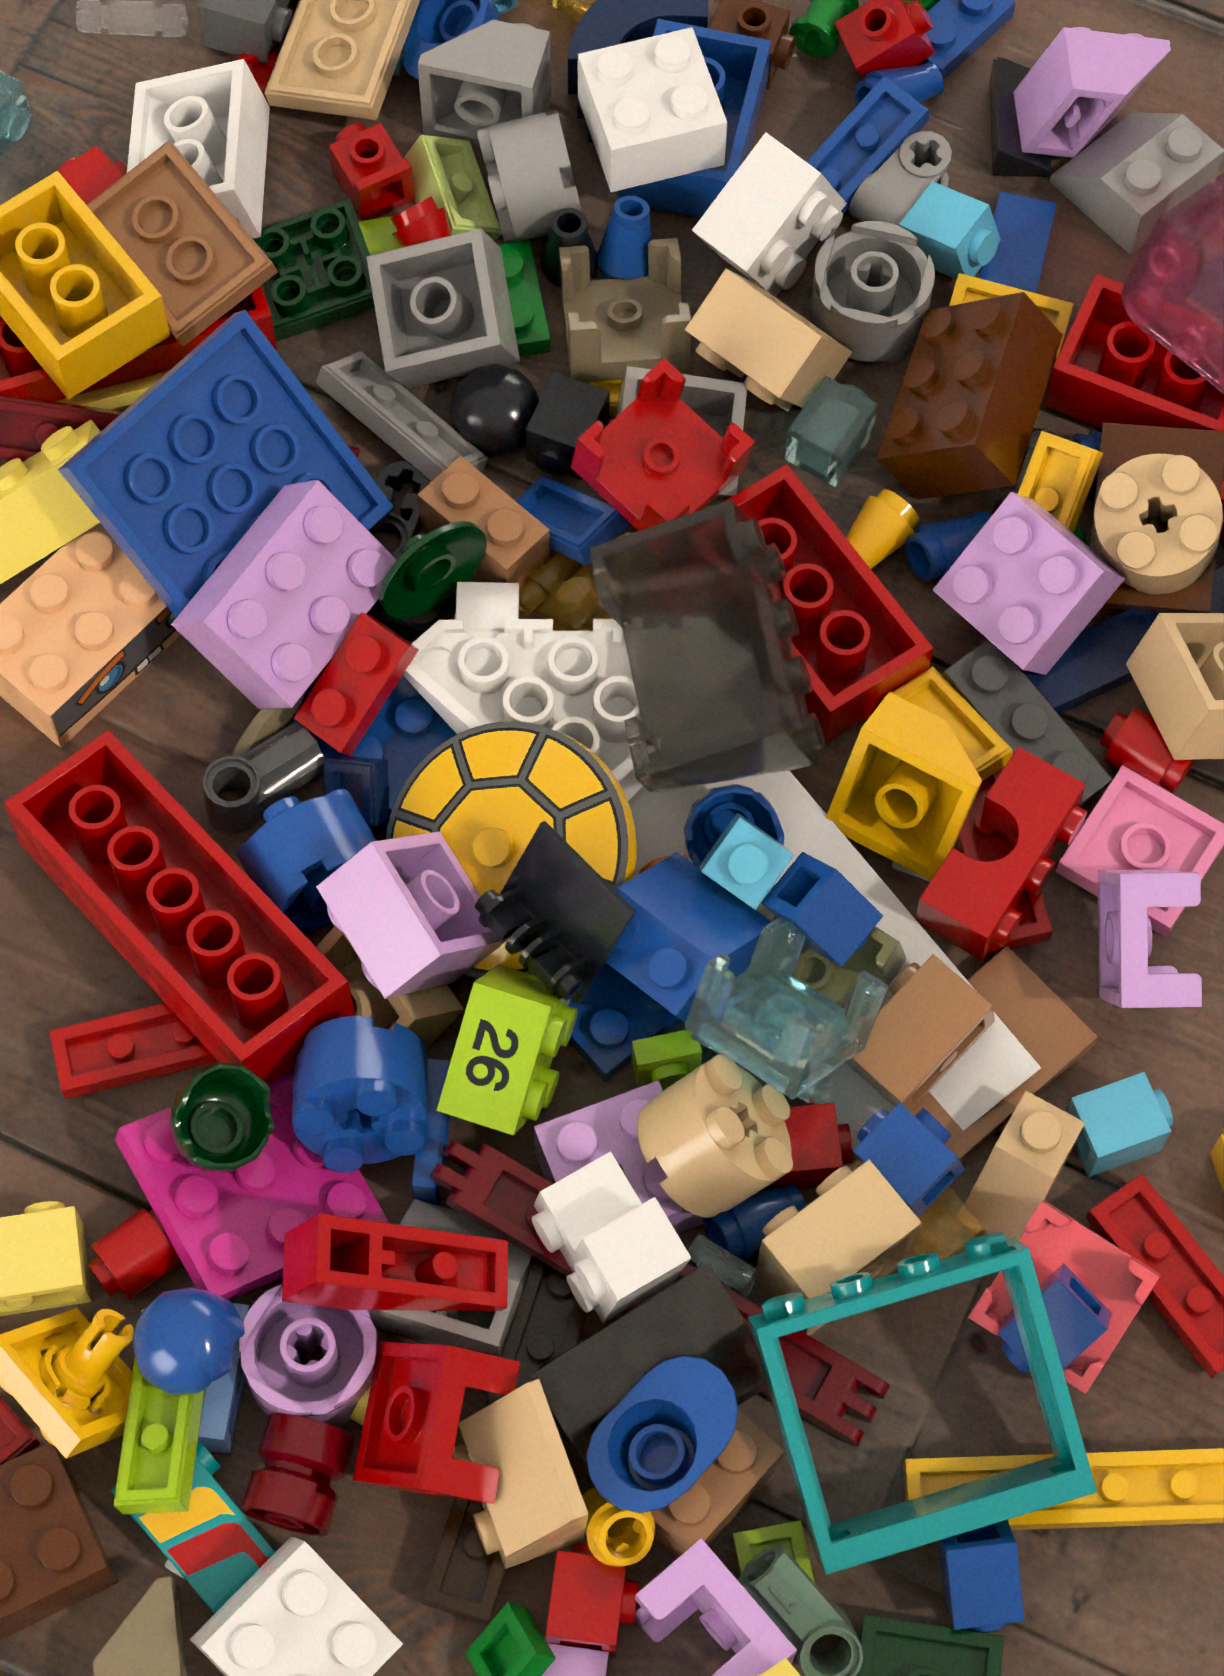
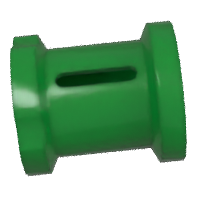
M810 0L811 4L805 15L798 17L790 27L789 35L796 36V47L814 58L831 57L839 45L837 37L839 31L835 22L859 8L857 0Z

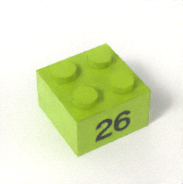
M500 964L477 979L472 986L436 1111L513 1136L529 1119L536 1121L541 1109H548L554 1096L559 1079V1071L550 1069L553 1057L557 1055L560 1045L567 1046L574 1029L578 1009L568 1006L570 999L565 1000L560 994L551 996L546 991V986L536 976Z

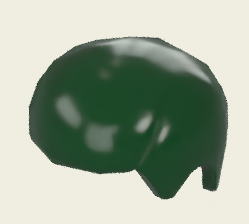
M218 1063L193 1075L177 1092L171 1108L170 1126L174 1142L181 1156L186 1157L188 1162L197 1168L210 1172L230 1173L256 1160L268 1142L269 1135L272 1134L275 1128L269 1103L271 1090L266 1081L244 1065Z

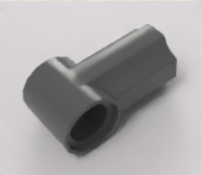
M295 722L240 757L224 756L216 759L207 767L203 775V793L207 817L215 828L228 834H240L250 830L258 823L263 810L324 773L325 757L319 748L318 742L308 729ZM229 789H240L247 793V795L237 801H226L218 797L222 792Z

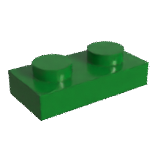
M530 240L500 244L498 246L502 252L519 357L551 352V339Z

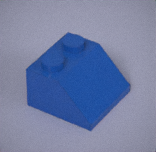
M675 852L615 890L636 911V914L606 963L697 1032H700L779 927L702 873L698 866L679 852Z

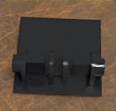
M546 821L541 822L500 895L494 889L485 892L474 906L480 913L478 921L483 927H488L501 941L510 937L505 945V949L513 955L524 950L519 958V963L524 968H529L546 986V991L551 996L560 994L565 1000L572 998L577 1004L584 999L636 914V911Z

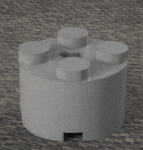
M557 110L547 113L542 112L477 129L483 159L488 171L489 186L505 244L549 235L553 215L563 208H575L582 212Z
M864 221L854 224L851 227V231L835 238V234L825 241L818 252L810 302L811 320L815 326L851 350L852 354L849 356L851 359L869 362L883 361L886 363L900 361L916 343L925 313L929 310L935 280L933 261L930 255L927 258L922 249L917 245L918 239L911 232L898 225L882 221Z

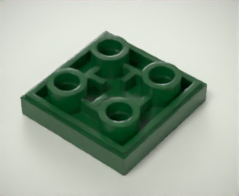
M350 198L261 228V237L253 238L278 271L261 285L272 315L276 342L375 308L366 258L370 256Z

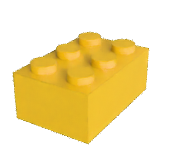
M58 171L0 205V316L68 400L171 336L162 295Z

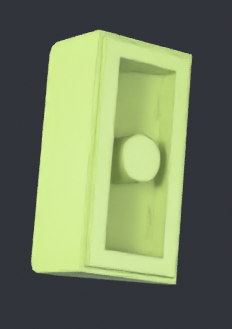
M420 135L404 157L412 167L416 204L432 196L438 209L444 207L452 235L481 228L492 240L498 239L502 231L470 141Z

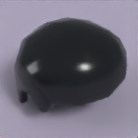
M499 364L476 368L458 383L451 401L452 425L454 430L467 442L471 443L485 455L496 456L512 453L526 442L525 430L540 399L532 382L517 369Z

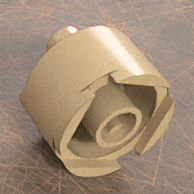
M1157 453L1139 456L1127 461L1105 478L1096 499L1094 542L1097 554L1125 577L1123 583L1136 588L1137 591L1159 595L1173 593L1188 587L1204 573L1218 548L1223 511L1220 495L1215 484L1198 466L1197 462L1184 455L1175 456ZM1159 516L1162 522H1168L1167 531L1157 533L1153 524H1147L1148 518Z
M717 1054L657 1094L640 1110L637 1121V1133L640 1148L646 1162L649 1163L657 1158L660 1166L668 1176L659 1184L670 1198L694 1215L708 1218L728 1211L789 1173L793 1167L791 1142L785 1120L790 1116V1107L785 1096L774 1085L766 1084L762 1086L754 1076L737 1065L725 1054Z

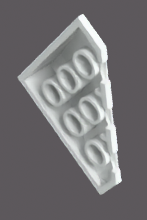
M682 618V630H642V619H593V631H553V619H504V631H464V620H438L412 643L419 651L405 670L403 676L456 734L484 724L516 721L548 727L572 737L593 751L608 766L618 780L629 802L751 666L753 658L707 618Z

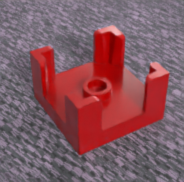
M665 358L643 377L637 398L604 429L603 423L597 420L578 438L570 467L660 551L685 528V524L692 521L744 471L755 441L733 422L727 427L724 438H722L685 404L680 397L686 379Z
M379 1342L353 1481L438 1497L440 1494L494 1504L499 1470L496 1467L452 1458L465 1387L507 1395L516 1388L520 1362L450 1345Z

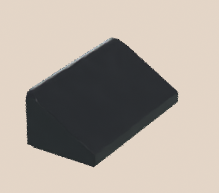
M994 57L989 80L992 175L1050 177L1051 155L1025 153L1021 149L1013 92L1031 69L1001 57Z

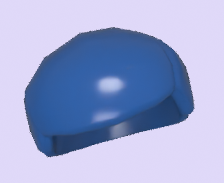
M739 784L711 788L692 804L684 826L686 848L692 862L700 868L699 865L736 813L784 845V832L770 801L762 793L755 792L752 788Z
M190 1287L163 1292L142 1311L136 1323L133 1335V1350L140 1372L148 1383L168 1394L186 1395L199 1393L210 1386L212 1381L218 1380L232 1370L231 1355L236 1340L245 1334L244 1323L233 1303L212 1291Z

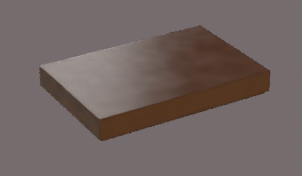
M1103 422L1100 452L1103 453V456L1098 466L1095 504L1102 482L1108 475L1131 459L1157 453L1175 456L1184 455L1192 458L1213 481L1221 499L1224 472V431ZM1093 515V525H1092V535H1091V545H1090V548H1091L1093 551L1096 552L1095 542H1094V515ZM1159 516L1148 518L1147 524H1153L1157 533L1167 531L1168 522H1162ZM1216 553L1204 573L1194 583L1182 590L1168 594H1146L1122 582L1102 608L1160 613H1210Z

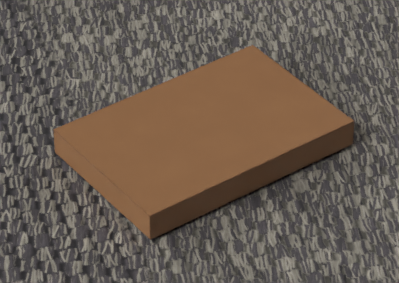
M170 140L87 204V207L162 295L169 331L182 347L278 272L272 261Z
M1008 946L1001 950L967 981L983 998L993 1005L995 1014L1034 1058L1041 1069L964 1131L930 1092L910 1111L915 1116L924 1108L933 1115L952 1135L945 1145L961 1162L1009 1121L1025 1091L1035 1096L1040 1094L1091 1049L1098 1039V1036Z

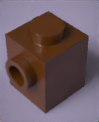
M721 0L709 29L771 40L766 89L770 88L777 68L786 70L789 66L796 42V36L788 34L790 10L758 0Z

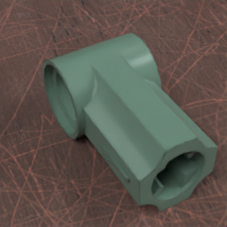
M781 1544L769 1550L764 1549L748 1562L737 1580L797 1649L795 1657L798 1659L805 1675L856 1676L863 1662V1650L846 1612L827 1598ZM835 1634L842 1637L839 1645L828 1653L818 1654L810 1651L813 1643L823 1635Z

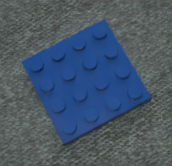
M246 310L236 312L58 469L176 618L285 485L319 480L368 531L394 507Z

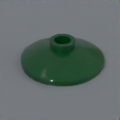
M460 521L444 525L428 534H418L409 539L400 549L397 561L388 571L380 588L379 601L386 613L398 619L412 618L438 607L457 592V582H467L475 573L484 557L487 540L483 531L475 523Z

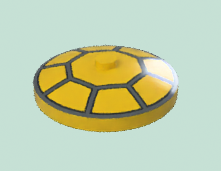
M495 722L480 725L461 732L440 744L420 762L406 780L391 811L386 832V839L440 831L480 896L491 889H494L500 895L538 826L543 821H546L614 890L634 878L637 842L632 812L623 789L608 766L593 751L572 737L548 727L526 722ZM506 941L464 975L479 979L499 964L531 975L534 974L529 968H524L519 963V958L524 950L512 955L505 949Z

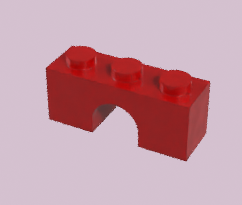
M1017 747L986 795L980 821L1001 833L1009 842L1012 851L1002 859L983 862L972 859L952 847L919 898L916 914L917 922L925 929L983 961L993 943L1004 947L1012 937L1022 918L1023 913L1017 911L1016 907L1027 891L1037 896L1048 880L1055 866V862L1048 857L1060 840L1069 845L1082 826L1087 811L1080 808L1086 784L1026 750Z

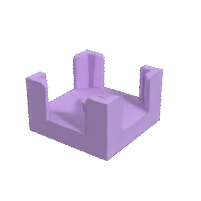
M1179 869L1098 870L1099 999L1120 1008L1202 1007V979L1200 975L1196 973H1178L1177 969L1170 965L1148 966V957H1150L1152 952V926L1150 918L1147 917V907H1190L1199 905L1201 901V873L1180 872Z
M702 1538L635 1596V1600L641 1607L635 1612L634 1620L655 1643L661 1642L698 1609L703 1614L699 1617L700 1621L713 1639L724 1650L728 1651L732 1648L736 1653L712 1676H757L763 1674L785 1658L792 1664L797 1652L793 1644Z

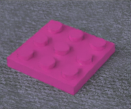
M294 1066L269 1085L271 1090L269 1103L275 1128L272 1134L269 1135L268 1142L256 1160L230 1173L203 1171L190 1164L186 1157L181 1156L174 1142L170 1126L172 1107L120 1127L115 1137L119 1149L195 1287L212 1291L228 1300L283 1277L285 1233L318 1213L384 1223L389 1222L359 1169L349 1173H340L328 1169L323 1163V1157L306 1148L295 1135L292 1127Z

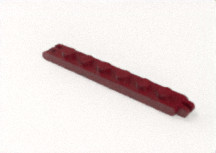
M450 1141L443 1154L449 1160L464 1168V1172L460 1175L450 1168L437 1163L429 1175L437 1184L451 1191L446 1203L456 1211L565 1276L572 1274L573 1271L560 1249L553 1253L549 1252L532 1223V1216L538 1214L534 1203L539 1192L553 1183L487 1144L481 1143L476 1152H473L458 1142ZM687 1263L673 1283L625 1310L770 1397L748 1320L749 1316L763 1313L762 1307ZM802 1331L778 1337L800 1416L842 1441L858 1447L865 1433L854 1424L843 1419L844 1413L848 1412L864 1422L871 1423L877 1408L855 1393L860 1388L873 1397L884 1399L890 1385L880 1377Z

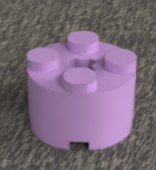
M280 1284L260 1296L244 1318L245 1334L239 1338V1351L245 1379L255 1401L268 1416L273 1413H286L318 1420L340 1428L351 1420L349 1417L359 1399L372 1383L379 1347L374 1322L368 1310H342L282 1302L283 1286ZM318 1345L322 1347L324 1357L319 1362L311 1359L306 1365L301 1364L298 1356L301 1349L312 1353Z

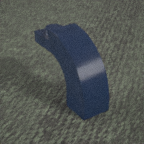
M708 0L595 1L579 21L571 39L568 52V94H578V54L652 37L658 19L707 28ZM578 99L577 119H585ZM588 128V142L593 143V140H592V137H591V134H590V131H589V128Z

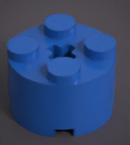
M338 789L325 796L313 798L302 803L294 796L275 802L263 814L266 823L247 842L242 844L236 852L241 865L250 879L303 934L320 930L333 924L327 912V904L316 886L370 842L377 841L351 794L346 789Z
M359 1015L332 1019L311 1029L304 1037L302 1049L299 1053L296 1051L294 1060L292 1127L299 1141L306 1148L323 1157V1163L328 1169L340 1173L356 1171L362 1164L380 1163L399 1156L413 1155L424 1147L425 1132L428 1126V1055L420 1038L407 1027L395 1022L394 1031L373 1027V1017Z

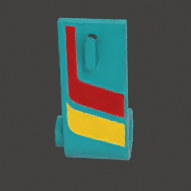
M198 1440L189 1511L129 1514V1516L148 1538L158 1546L215 1614L275 1551L211 1476L221 1467ZM116 1485L110 1490V1492L112 1493V1495H113L114 1497H115Z

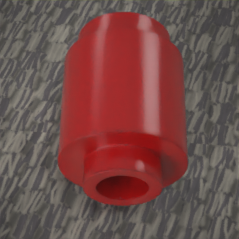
M1137 707L1132 710L1129 716L1117 712L1099 743L1108 749L1104 758L1106 763L1118 770L1124 765L1172 794L1178 789L1195 759L1174 760L1153 717Z
M142 1208L90 1245L97 1258L87 1264V1266L110 1298L121 1290L130 1301L182 1262L154 1210L152 1209L147 1212Z

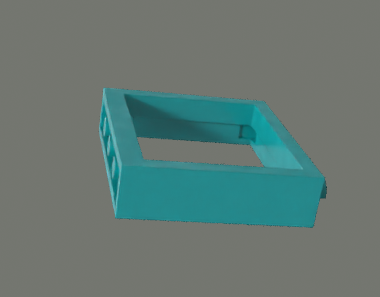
M1002 1232L982 1235L965 1242L966 1252L941 1260H939L938 1253L936 1252L915 1255L897 1263L899 1272L872 1280L868 1272L844 1276L829 1284L830 1293L804 1300L803 1294L800 1292L777 1296L762 1303L763 1313L748 1317L815 1557L826 1575L1097 1493L1029 1247L1016 1238L1006 1240L1005 1234ZM1002 1271L1054 1457L831 1524L778 1337Z

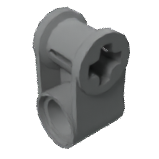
M920 131L908 136L877 171L871 173L858 187L849 204V214L859 222L882 221L899 226V223L931 181L948 187L949 177L947 170L951 165L952 155L949 142L942 135L933 131Z

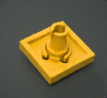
M75 1308L0 1334V1386L17 1400L39 1426L43 1437L55 1446L65 1458L124 1435L133 1372L119 1357V1354L133 1341L134 1328L131 1324L125 1325L121 1332L115 1335L114 1332L126 1318L114 1310L101 1309L95 1314L93 1321L90 1323L79 1309Z

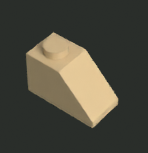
M1025 1091L996 1142L955 1225L976 1237L1002 1232L1005 1234L1006 1240L1011 1238L1020 1240L1025 1232L1026 1224L1040 1202L1045 1201L1073 1150L1085 1122Z

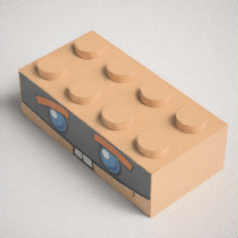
M101 523L63 545L0 603V696L60 748L71 740L181 635L171 625L176 619L174 614Z

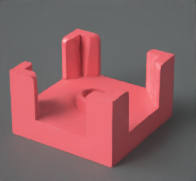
M1041 1201L1026 1224L1025 1232L1019 1240L1029 1247L1039 1285L1064 1263L1112 1313L1107 1331L1063 1370L1066 1382L1086 1394L1161 1274L1046 1201ZM1002 1271L998 1273L992 1285L986 1288L968 1316L969 1319L996 1336H999L998 1333L1004 1318L1013 1310Z

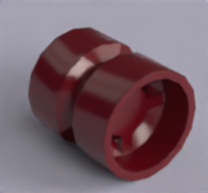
M286 1413L270 1414L258 1451L266 1463L264 1468L252 1471L240 1508L241 1511L251 1518L284 1530L311 1536H326L338 1501V1495L331 1488L333 1481L345 1478L355 1438L337 1427L318 1420Z

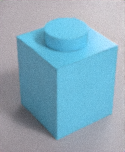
M931 181L899 223L900 227L908 230L918 239L917 245L922 249L927 258L930 255L934 269L954 279H957L959 273L974 277L982 266L992 260L1001 241L989 204Z
M736 813L699 866L702 873L756 910L794 855L787 847Z
M1145 1072L1072 1097L1065 1111L1085 1122L1074 1147L1088 1178L1160 1152L1172 1132L1170 1127L1173 1125V1115L1168 1100L1160 1089L1152 1090Z

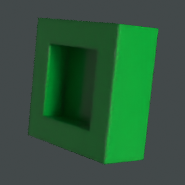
M509 1602L506 1603L465 1652L478 1676H542L556 1659L529 1610L526 1607Z

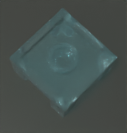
M780 916L766 925L761 931L749 968L735 978L734 973L728 970L730 958L723 953L706 963L684 1028L793 1100L865 1049L889 986L867 971H861L855 978L845 1008L840 1007L793 976L806 935Z

